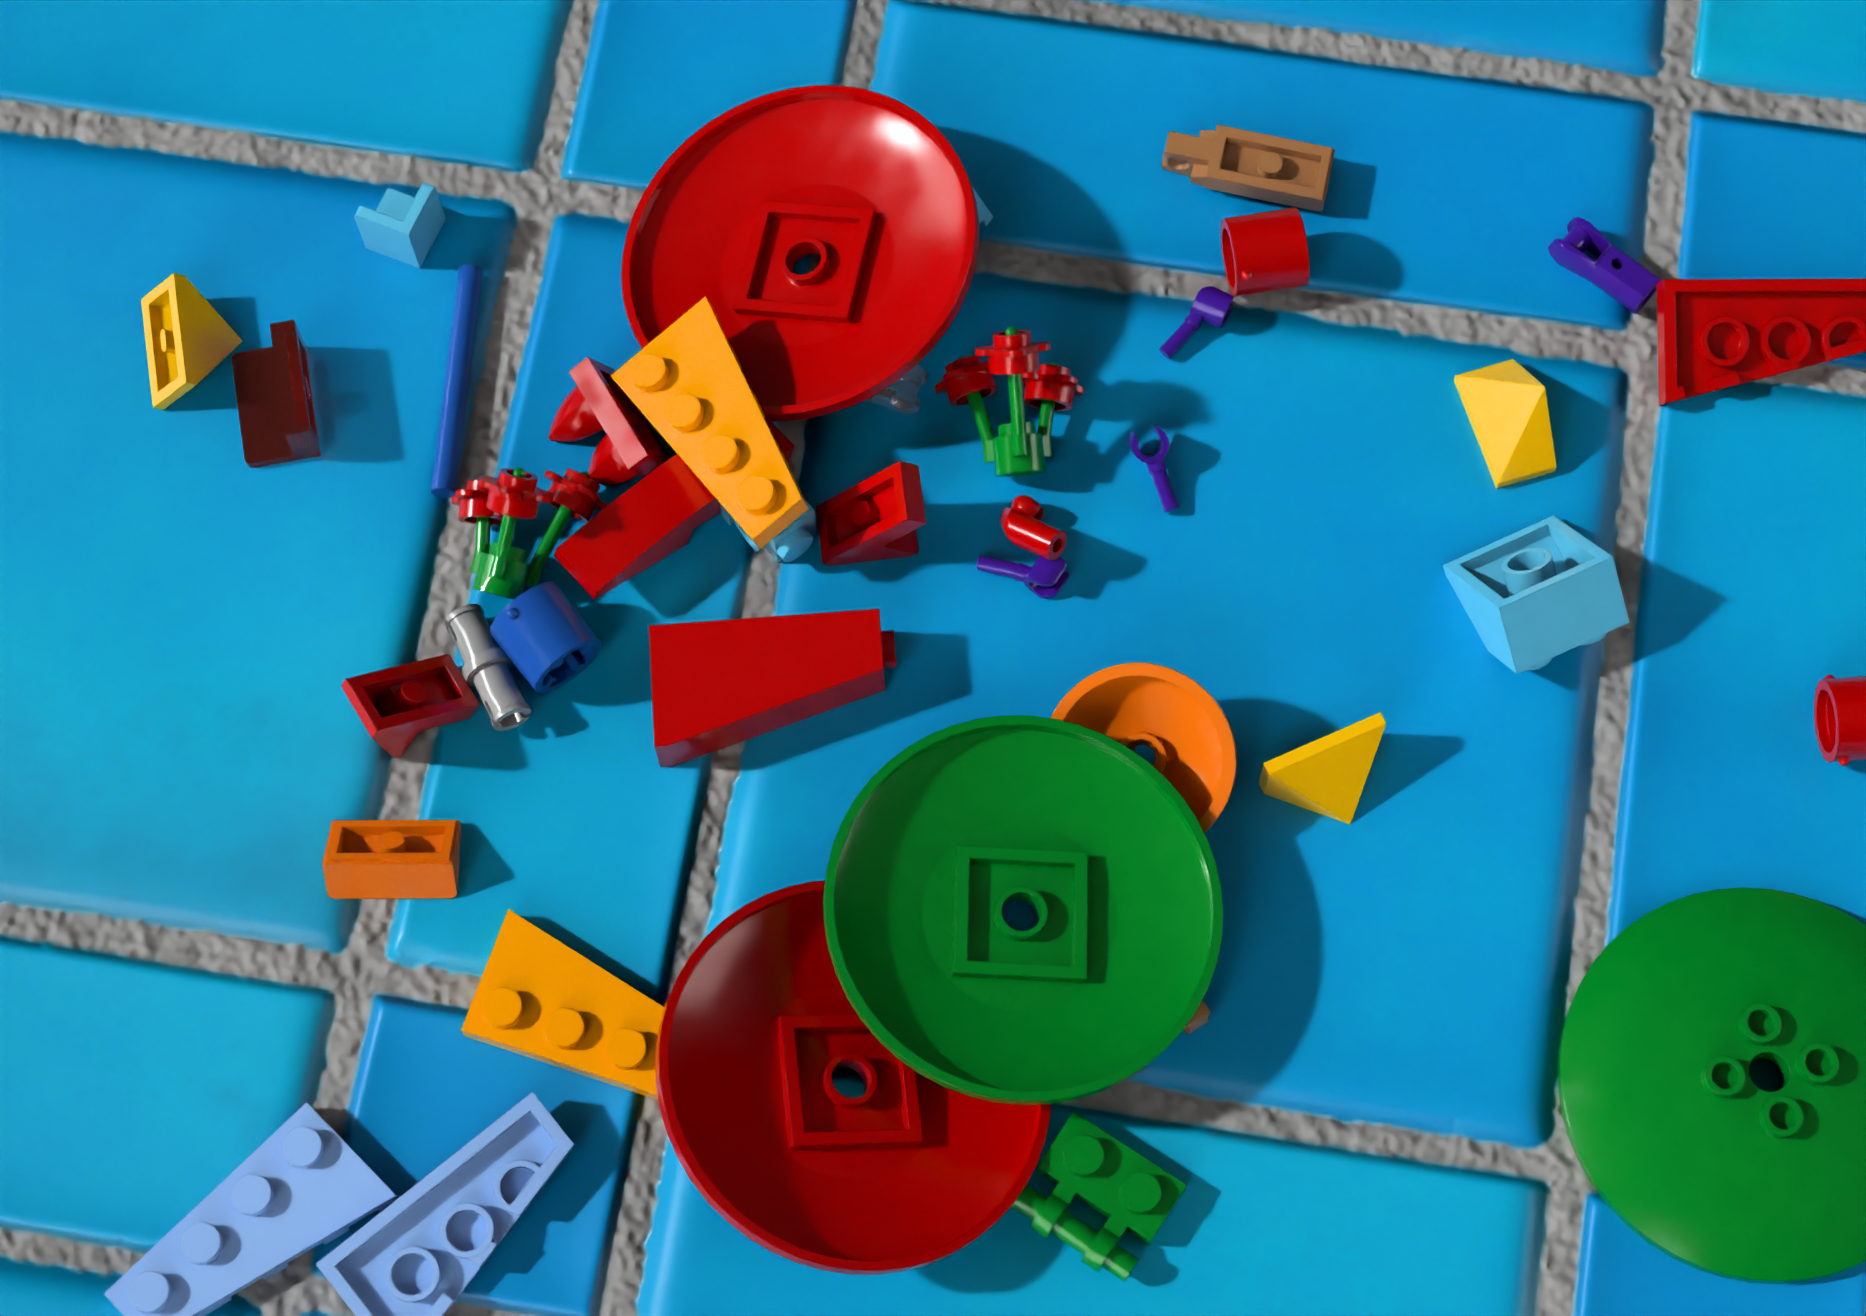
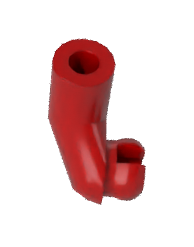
M1026 495L1015 497L1011 507L1005 508L1000 515V524L1006 537L1016 546L1050 561L1059 558L1066 546V533L1040 521L1044 516L1043 508H1040V504Z

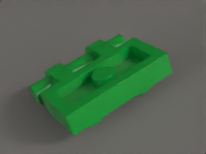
M1073 1111L1041 1159L1036 1170L1037 1173L1057 1186L1050 1196L1045 1198L1026 1185L1011 1207L1033 1221L1030 1228L1048 1239L1053 1234L1082 1253L1084 1256L1081 1262L1098 1273L1104 1268L1126 1282L1139 1259L1118 1246V1243L1127 1231L1150 1246L1184 1193L1187 1185ZM1075 1198L1108 1218L1099 1232L1067 1212Z

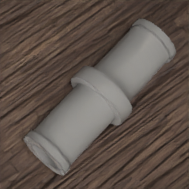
M467 604L453 610L447 615V621H444V625L450 632L465 663L462 667V674L466 683L469 686L476 687L491 718V724L496 731H508L520 726L529 719V714L532 711L525 702L510 671L513 668V662L490 634V627L484 616L483 608L479 604Z

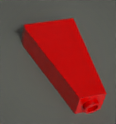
M879 609L649 625L654 747L660 767L681 764L885 691L884 669L896 668L894 630L881 631Z

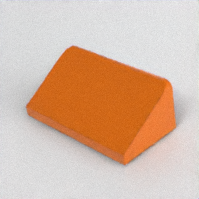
M460 820L332 821L322 862L327 895L333 899H451L456 897L460 862Z

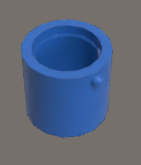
M543 582L517 596L496 616L490 626L491 636L539 694L555 690L576 677L595 659L602 645L600 638L554 582Z

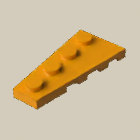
M706 296L611 375V378L760 550L809 509L781 448L766 422L762 408L746 380L741 364L726 338L721 322Z
M508 909L461 1029L463 1035L658 1100L655 1053L658 1029L664 1007Z

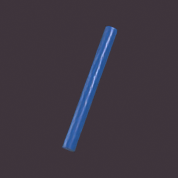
M471 264L461 265L458 270L431 493L442 498L455 496L483 275L482 268Z

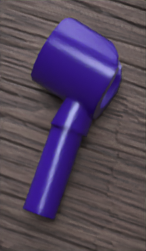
M1213 286L1202 288L1198 292L1190 314L1185 318V322L1160 347L1159 351L1167 359H1171L1189 338L1198 331L1203 321L1219 329L1223 328L1233 310V296Z
M1153 424L1154 431L1159 440L1158 447L1153 452L1146 454L1140 452L1138 440L1133 431L1129 435L1128 444L1132 454L1140 461L1146 463L1149 474L1152 475L1164 513L1178 509L1179 506L1166 471L1167 466L1164 460L1169 449V439L1164 431Z
M980 555L977 562V570L1024 582L1030 591L1043 599H1050L1056 596L1069 578V573L1065 571L1067 563L1061 557L1050 561L1039 556L1032 567L1023 563H1014L985 555Z

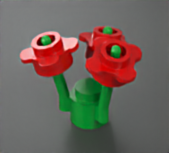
M1008 327L1006 331L993 333V345L976 347L975 355L960 356L957 360L949 363L945 367L946 373L942 376L943 381L934 386L937 394L947 392L951 406L970 405L982 440L984 463L995 462L996 477L1024 476L1046 472L1044 458L1053 457L1051 431L1054 412L1072 410L1074 396H1082L1084 393V387L1077 385L1078 378L1070 376V369L1055 363L1039 364L1038 351L1050 350L1051 343L1049 341L1032 342L1031 331L1017 330L1015 327ZM980 356H988V361L982 363ZM993 374L1008 375L1011 423L998 425L999 437L995 438L982 399L994 394L998 390ZM1023 383H1024V390H1025L1024 397H1023ZM1024 404L1040 410L1037 433L1035 422H1025Z
M523 468L500 469L499 478L480 476L479 480L466 482V489L456 490L455 496H452L451 503L459 506L458 520L464 523L476 524L475 554L470 572L476 573L473 589L515 599L525 591L526 586L534 587L538 585L542 569L570 517L587 523L595 509L601 511L607 506L597 495L601 486L590 479V475L587 472L579 473L575 470L567 469L564 476L561 477L552 471L546 470L544 477L551 481L552 485L548 491H545L536 486L538 477L525 471ZM539 502L549 503L557 508L558 512L533 558L527 564L525 562L528 551L511 546L517 518H535ZM491 525H501L497 543L491 541L490 544Z

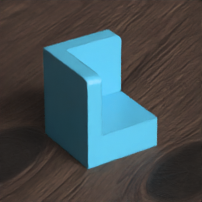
M422 183L415 197L387 188L376 211L359 206L354 216L366 249L419 269L446 220L436 187L427 183Z

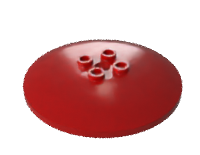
M839 85L804 86L769 93L726 111L695 132L666 160L644 191L633 214L622 255V295L627 318L635 338L643 349L706 296L721 322V327L741 364L742 371L762 408L766 421L803 420L831 414L858 404L894 384L913 369L934 348L948 330L966 297L976 267L979 248L977 202L963 164L948 140L925 117L900 101L877 92ZM805 255H821L818 266L812 272L804 275L793 273L794 265Z
M825 880L788 886L744 905L724 919L704 938L691 954L674 982L664 1006L658 1029L655 1053L656 1087L666 1132L677 1158L690 1180L706 1201L728 1223L767 1250L798 1264L822 1271L848 1275L898 1273L929 1265L971 1244L991 1228L1013 1205L1027 1185L1038 1163L1046 1140L1051 1115V1104L1015 1105L966 1096L931 1081L897 1059L874 1037L860 1020L835 974L824 928L823 895ZM840 1067L855 1070L861 1076L864 1083L863 1095L857 1098H849L840 1094L832 1082L833 1070Z

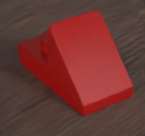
M898 461L816 506L822 564L836 566L910 557L918 553L916 529L926 524L918 465Z
M450 654L346 678L341 685L371 738L395 759L403 755L418 732L470 719L480 705Z

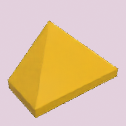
M178 273L171 274L141 299L153 408L166 409L196 386L243 342L186 276Z
M1514 359L1455 375L1454 383L1496 489L1555 472L1557 465L1546 390L1542 383Z
M1381 712L1264 762L1258 782L1263 793L1350 825L1384 732L1386 721Z

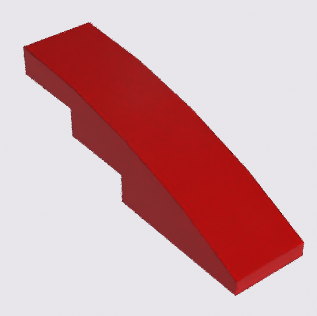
M766 421L788 462L795 445L771 421ZM676 454L629 488L556 548L554 557L595 600L687 545L693 529L721 513L720 503Z

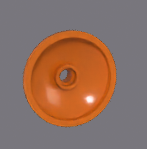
M1134 662L1114 665L1099 670L1077 683L1063 697L1052 713L1051 718L1078 724L1102 733L1125 745L1132 751L1139 745L1150 747L1155 753L1153 767L1166 777L1184 798L1204 833L1215 823L1224 810L1231 796L1236 777L1237 753L1234 735L1230 723L1216 699L1207 689L1188 675L1176 669L1154 663Z

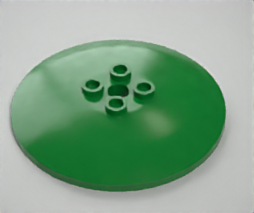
M1029 715L980 718L952 725L908 746L888 761L868 781L853 801L834 840L825 876L823 913L828 951L841 987L860 1020L885 1048L918 1074L966 1096L997 1103L1046 1105L1073 1101L1118 1085L1143 1070L1165 1052L1196 1013L1213 977L1222 941L1223 902L1217 865L1209 842L1196 816L1184 798L1156 768L1125 745L1097 731L1054 718ZM1014 900L1029 903L1037 912L1038 924L1026 931L1011 928L1003 919V906Z
M1744 887L1716 889L1692 894L1669 902L1645 914L1613 939L1592 963L1574 994L1561 1032L1557 1060L1561 1112L1571 1145L1591 1184L1611 1210L1649 1244L1695 1269L1723 1278L1767 1284L1805 1282L1837 1274L1866 1261V925L1841 910L1808 897L1772 889ZM1764 1058L1776 1063L1783 1074L1782 1088L1775 1092L1759 1089L1752 1082L1749 1075V1066L1752 1060Z

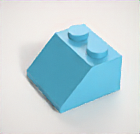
M1554 515L1443 565L1448 581L1487 650L1516 674L1522 671L1539 669L1547 665L1553 657L1579 645L1596 643L1605 638L1608 632L1629 623L1613 556Z

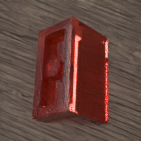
M295 320L270 324L273 347L239 352L232 356L244 458L250 468L321 456L307 349Z

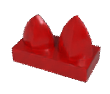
M586 357L568 371L577 386L566 396L559 407L550 429L549 439L559 442L576 441L590 437L604 429L606 435L599 442L590 462L588 471L590 479L601 485L623 483L639 474L646 476L669 460L668 455L642 413L611 378V375L615 372L614 369Z

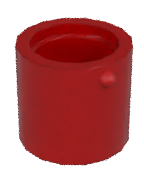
M1296 207L1221 220L1222 257L1227 283L1233 297L1308 285L1310 264L1307 238L1300 212Z
M1826 675L1823 680L1818 682L1814 697L1815 732L1820 751L1828 763L1839 762L1841 766H1846L1850 761L1866 760V676L1835 678L1832 675Z

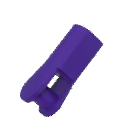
M1579 217L1573 218L1567 225L1569 233L1562 240L1555 239L1548 246L1550 256L1560 266L1591 282L1632 313L1638 314L1653 297L1657 290V283L1662 279L1617 248L1590 222ZM1585 250H1588L1593 255L1598 257V259L1594 261L1587 255H1585L1583 252Z

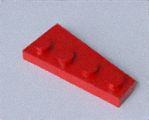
M1663 279L1657 283L1659 406L1866 352V279Z

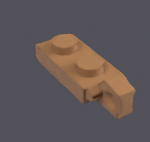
M1217 124L1216 131L1201 130L1199 137L1169 131L1162 158V169L1190 177V183L1204 186L1206 189L1322 212L1335 150L1332 147Z

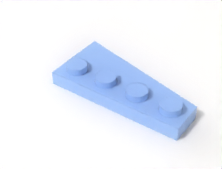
M531 1092L317 1262L316 1266L355 1316H445L573 1149L574 1143L536 1095Z
M306 1102L118 1279L104 1295L123 1316H206L231 1301L234 1294L262 1278L266 1280L287 1268L290 1261L322 1242L326 1245L350 1230L349 1227L373 1212L378 1210L380 1213L397 1200L398 1197Z

